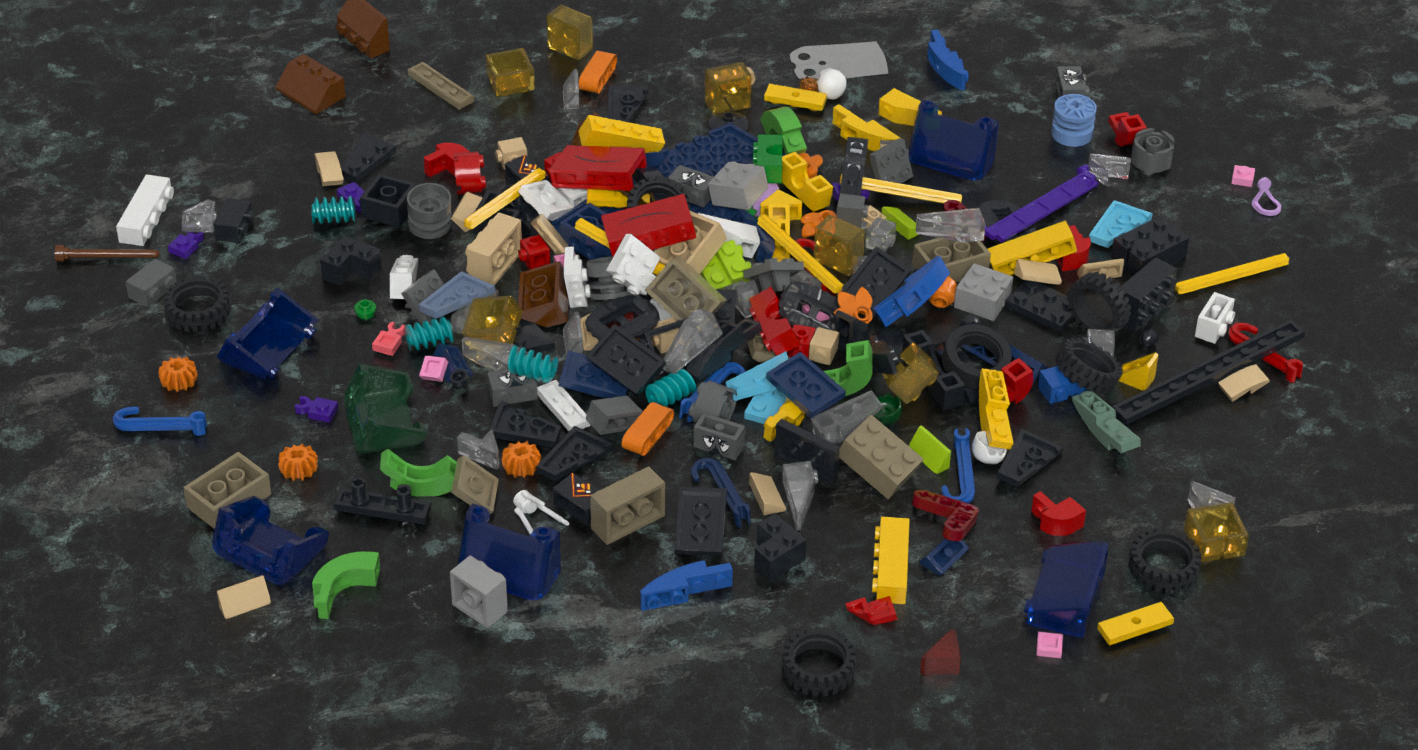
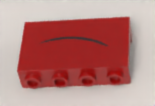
M567 145L550 168L552 185L554 188L631 191L634 187L632 174L636 168H645L647 166L644 148Z
M684 194L601 216L612 258L626 234H632L650 250L696 238L692 217Z

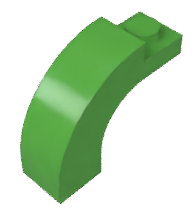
M782 107L763 113L760 120L766 135H783L782 146L786 155L793 152L797 154L806 152L807 147L800 132L802 126L792 109Z
M868 340L846 344L847 364L838 369L823 371L846 391L845 396L864 388L872 377L873 352Z
M387 449L381 453L380 470L385 475L391 477L390 487L397 490L399 485L406 484L411 487V496H439L452 491L457 462L447 455L435 464L415 466L405 462Z
M379 552L344 554L329 561L317 572L312 586L314 608H318L319 618L329 619L334 598L343 589L355 585H377L380 573Z

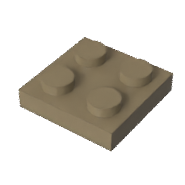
M462 455L457 459L451 493L485 516H489L494 510L499 479L465 455Z

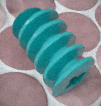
M340 196L338 203L334 197L331 198L330 203H328L326 197H323L322 203H319L318 198H315L314 203L311 205L313 224H315L317 218L320 224L324 223L325 218L331 224L334 217L337 223L341 222L342 217L346 223L349 222L350 217L355 222V205L351 196L348 197L347 202L344 201L343 196Z
M440 317L439 323L435 318L431 319L430 324L428 321H423L422 327L418 322L414 323L413 328L409 324L405 326V337L410 351L413 345L419 351L420 344H423L425 349H427L428 342L430 341L434 347L437 345V340H440L442 344H445V338H448L451 343L454 341L451 323L445 317Z
M516 345L512 346L508 357V370L510 373H517L519 376L525 375L526 378H534L537 381L542 380L544 383H549L553 379L558 367V358L556 356L550 362L551 356L549 354L543 360L541 352H538L536 357H534V350H530L526 355V348L522 347L518 353V347Z
M678 369L675 373H670L668 376L662 377L661 380L647 385L645 394L649 403L655 402L668 407V404L672 405L675 403V400H682V396L687 397L689 392L694 393L697 389L692 376L686 370Z

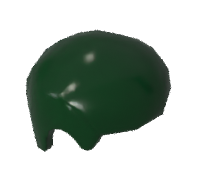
M886 393L883 396L874 398L868 406L869 416L873 415L884 426L894 424L902 414L900 397L897 396L895 398Z

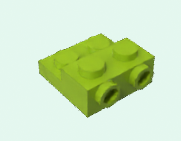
M730 240L722 244L700 275L715 289H731L749 283L750 279H744L743 270L751 268V263L749 261L745 262L742 257L744 253L741 245H736L734 240Z

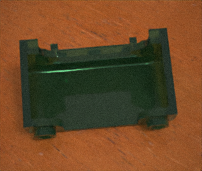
M360 363L357 366L344 394V405L357 452L371 454L387 449L393 450L419 445L425 440L427 429L422 422H415L413 425L406 403L408 396L413 392V383L409 373Z

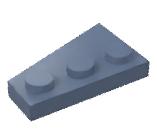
M461 271L419 304V311L437 319L494 294L495 286Z

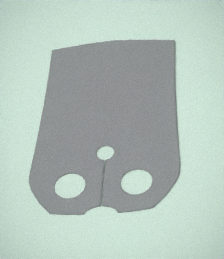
M876 41L803 46L790 53L791 62L796 65V69H794L796 76L805 81L817 82L821 76L820 72L826 68L839 70L845 78L888 74L885 56ZM806 53L810 55V59L800 60L798 55ZM824 61L826 64L820 65L819 62ZM806 69H813L815 70L816 74L813 76H806L804 75L803 71Z

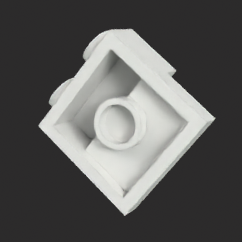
M547 180L522 185L518 191L524 197V200L538 211L539 215L543 214L551 221L574 209V206Z
M626 234L606 271L613 276L612 279L615 282L624 284L629 293L633 295H646L645 289L655 279L656 276L652 273L661 257L632 234Z
M574 246L565 247L564 279L570 308L586 307L591 293L589 284L586 285V281H588L587 268H583L579 255H575Z

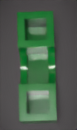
M758 134V142H754L753 164L764 166L767 183H782L783 135Z

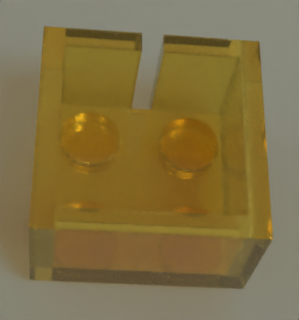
M560 4L547 15L548 47L560 53L565 51V55L577 60L583 58L593 49L592 17Z
M524 48L485 55L486 74L496 96H506L535 89L534 69Z
M743 62L705 70V103L713 115L722 111H730V107L723 97L727 99L734 111L750 107L751 74Z
M828 215L815 227L814 243L817 244L814 246V258L820 264L850 276L863 263L865 230Z
M512 296L475 298L472 301L462 335L474 350L512 347L517 332L515 327H518L523 311Z
M915 342L899 355L908 366L905 367L899 362V365L896 366L897 374H883L888 388L906 404L910 401H915L927 385L929 386L935 382L939 374L932 358Z
M1233 502L1187 510L1184 530L1188 538H1192L1195 541V545L1199 546V552L1202 555L1201 562L1219 560L1221 555L1224 556V559L1245 556L1249 535Z

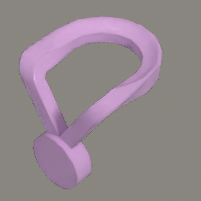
M1264 177L1258 181L1257 187L1260 190L1253 199L1252 206L1260 214L1267 216L1277 215L1281 212V204L1274 199L1268 190L1271 186V181ZM1264 191L1277 206L1276 209L1266 210L1260 206L1258 200Z

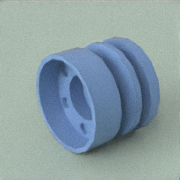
M1067 94L1059 97L1055 101L1051 135L1054 140L1060 144L1073 147L1089 143L1093 138L1097 107L1094 101L1080 94Z

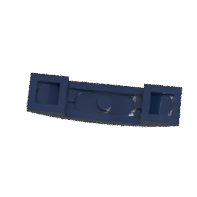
M738 209L734 221L756 226L760 244L756 250L757 256L755 259L758 263H765L764 260L771 259L775 250L774 239L758 225V219L744 209Z

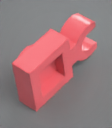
M394 322L389 323L388 332L382 330L372 343L373 351L393 356L402 343V337L405 335V325L395 329Z

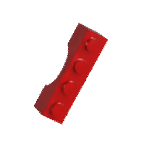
M772 286L749 298L752 305L749 310L754 321L761 324L762 331L759 333L769 352L773 350L776 356L801 345L787 318L779 319L781 317L778 306L779 298Z

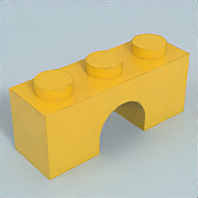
M796 152L782 156V183L813 212L830 206L833 186L821 175L809 179L807 174L808 163Z

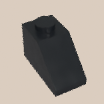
M837 310L834 331L839 332L838 347L846 351V344L863 340L861 332L867 330L868 324Z

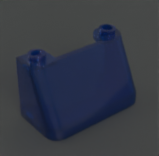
M922 100L918 106L908 149L909 161L970 180L984 178L995 160L999 121L989 117H982L975 124L939 115V108L936 103Z
M278 287L270 294V300L261 306L260 310L239 332H232L226 338L216 357L222 363L264 380L268 377L272 379L279 371L278 366L305 338L309 340L317 331L315 326L319 319Z
M251 496L219 508L212 540V546L216 554L259 576L263 575L265 579L279 585L290 582L326 546L329 531L321 527L309 528L305 538H302L269 522L270 507L264 500L256 496Z
M472 503L465 515L457 565L471 555L506 578V590L508 593L529 600L543 598L561 571L560 531L550 527H538L530 536L497 527L488 524L490 513L487 508Z
M1090 541L1051 545L1049 550L1044 549L1041 561L1044 565L1032 599H1027L1024 613L1028 614L1026 624L1084 638L1091 605L1099 581L1103 579L1110 543Z

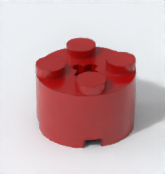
M478 151L454 153V158H458V162H454L456 185L461 186V190H457V195H462L466 192L472 194L482 193V189H486L485 175L481 176L480 168H484L483 155H479Z

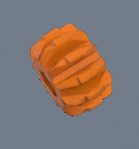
M178 356L175 359L170 357L169 361H162V366L159 367L160 382L163 387H167L168 391L174 389L177 393L181 389L187 391V387H193L194 382L197 381L196 365L188 357L180 358Z
M518 441L517 444L509 443L508 448H504L502 453L503 469H505L507 475L513 474L514 478L518 476L525 478L526 475L533 476L536 466L541 461V454L537 450L536 445H529L528 441L525 443Z
M303 443L300 446L293 444L291 448L285 447L284 451L279 453V470L283 473L285 479L292 478L293 482L296 479L303 481L304 477L312 478V474L317 472L318 458L311 446L305 447Z

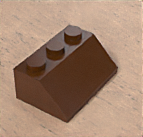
M347 0L337 14L336 29L338 33L370 59L389 51L387 18L365 0Z
M305 54L298 56L287 64L276 85L277 91L314 114H318L346 97L344 78Z
M558 261L520 272L518 317L547 328L568 322L569 299L564 279V268L561 262Z

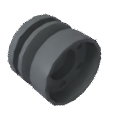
M423 183L409 191L407 195L408 226L414 235L423 239H435L447 234L451 229L452 205L448 189L436 183Z
M612 256L587 261L588 276L598 278V281L589 284V288L599 289L590 293L591 299L613 301L618 297L633 295L627 291V287L624 284L615 282L612 279L613 276L606 271L613 259Z

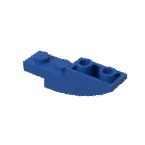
M931 30L927 59L930 65L946 82L959 90H965V84L968 82L969 77L968 71L963 68L962 59H959L956 51L950 52V49L946 48L945 38L941 37L939 30Z
M938 255L906 278L904 280L905 285L873 308L885 327L902 315L908 317L943 284L950 272L942 258Z
M703 560L681 566L661 575L640 591L641 611L688 602V594L732 586L733 569L731 564L726 563L707 567Z

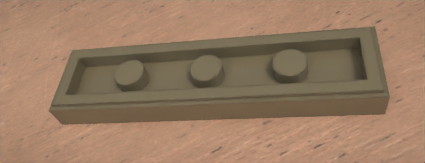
M421 62L408 69L410 77L460 110L474 102L472 94L426 63Z

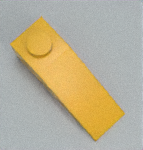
M895 88L879 99L878 115L893 123L936 130L941 128V111Z
M769 203L768 217L790 236V204ZM774 239L775 250L772 258H777L778 262L790 258V253Z

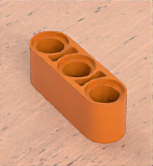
M597 50L580 76L579 90L599 94L615 70L617 55Z
M651 402L624 434L622 448L645 456L671 425L674 418V410Z

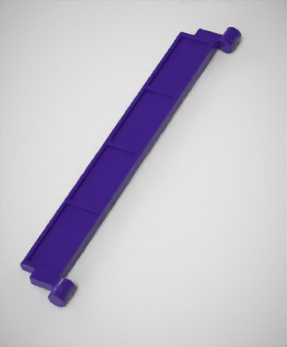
M1084 164L1077 168L1078 175L988 228L985 224L975 227L974 232L976 235L983 233L991 240L997 239L1002 243L1097 187L1099 182L1095 180L1096 176L1089 172L1088 165Z

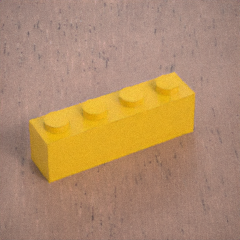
M588 115L578 131L582 146L644 148L645 153L659 152L665 145L662 129L593 115Z
M1066 220L987 249L991 253V269L1007 275L1014 274L1018 259L1047 263L1077 252L1074 237Z
M881 517L880 526L875 527V540H879V543H875L874 557H877L878 561L874 560L873 575H878V578H873L872 592L877 593L876 600L890 596L892 604H905L909 518Z

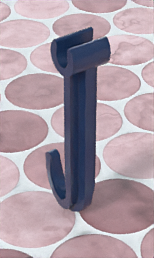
M702 458L696 461L691 468L694 482H699L698 471L707 469L717 487L727 489L726 503L734 515L735 525L741 527L740 519H746L747 523L751 524L750 507L748 504L743 503L722 464L711 458Z

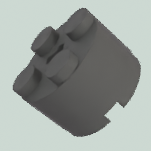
M1152 128L1137 132L1133 141L1131 162L1136 168L1142 170L1143 174L1149 176L1170 169L1174 151V138L1166 131L1161 130V133L1154 132Z
M711 380L706 383L701 382L697 390L698 397L696 403H693L689 410V415L693 417L694 423H697L703 413L730 421L736 407L733 395L737 396V391Z

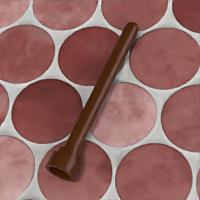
M55 245L56 262H65V260L70 258H158L160 255L158 250L70 249L65 247V245Z

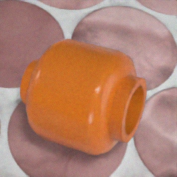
M948 276L929 298V301L939 308L951 305L955 301L956 282Z

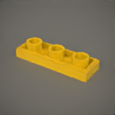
M769 84L764 95V101L773 104L790 105L795 108H808L812 111H822L827 100L826 93Z
M587 189V204L591 203L598 208L627 207L628 198L617 190ZM649 194L641 197L645 202L650 203Z
M1159 602L1099 622L1097 629L1106 642L1112 645L1173 624L1174 617L1164 604Z

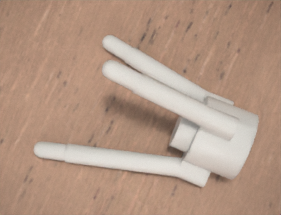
M522 490L515 495L513 502L517 507L514 512L519 515L532 539H535L536 535L524 513L531 514L537 508L564 525H569L567 520L545 507L544 502L532 496L527 490Z

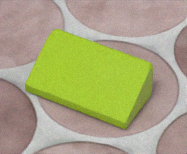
M882 207V214L887 217L885 222L909 240L924 232L922 227L898 208Z
M921 425L917 429L909 447L924 459L922 462L935 474H939L950 467L951 450Z

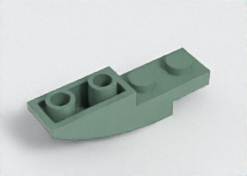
M1092 390L1072 397V401L1087 427L1108 450L1115 448L1120 453L1141 446V439L1116 419V410Z

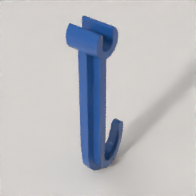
M728 362L723 368L714 371L704 382L706 383L711 380L721 384L731 373L740 375L746 371L740 364ZM697 390L690 398H685L681 401L679 418L684 414H688L687 422L693 421V417L689 415L691 405L696 403L698 397Z
M126 407L116 411L113 416L114 426L123 431L192 430L193 434L200 436L206 434L205 428H207L205 413L202 411L193 412L190 417L123 418L126 415L139 413V407Z
M966 428L965 435L960 436L958 429H955L953 446L956 449L961 495L958 497L951 496L948 487L945 485L942 486V495L970 503L975 495L970 453V431Z

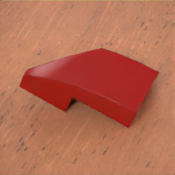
M890 596L869 603L866 602L865 597L845 603L847 611L873 625L898 620Z

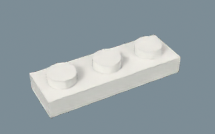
M557 380L537 387V395L568 431L574 426L581 429L591 426L586 420L587 414L563 387L558 386Z

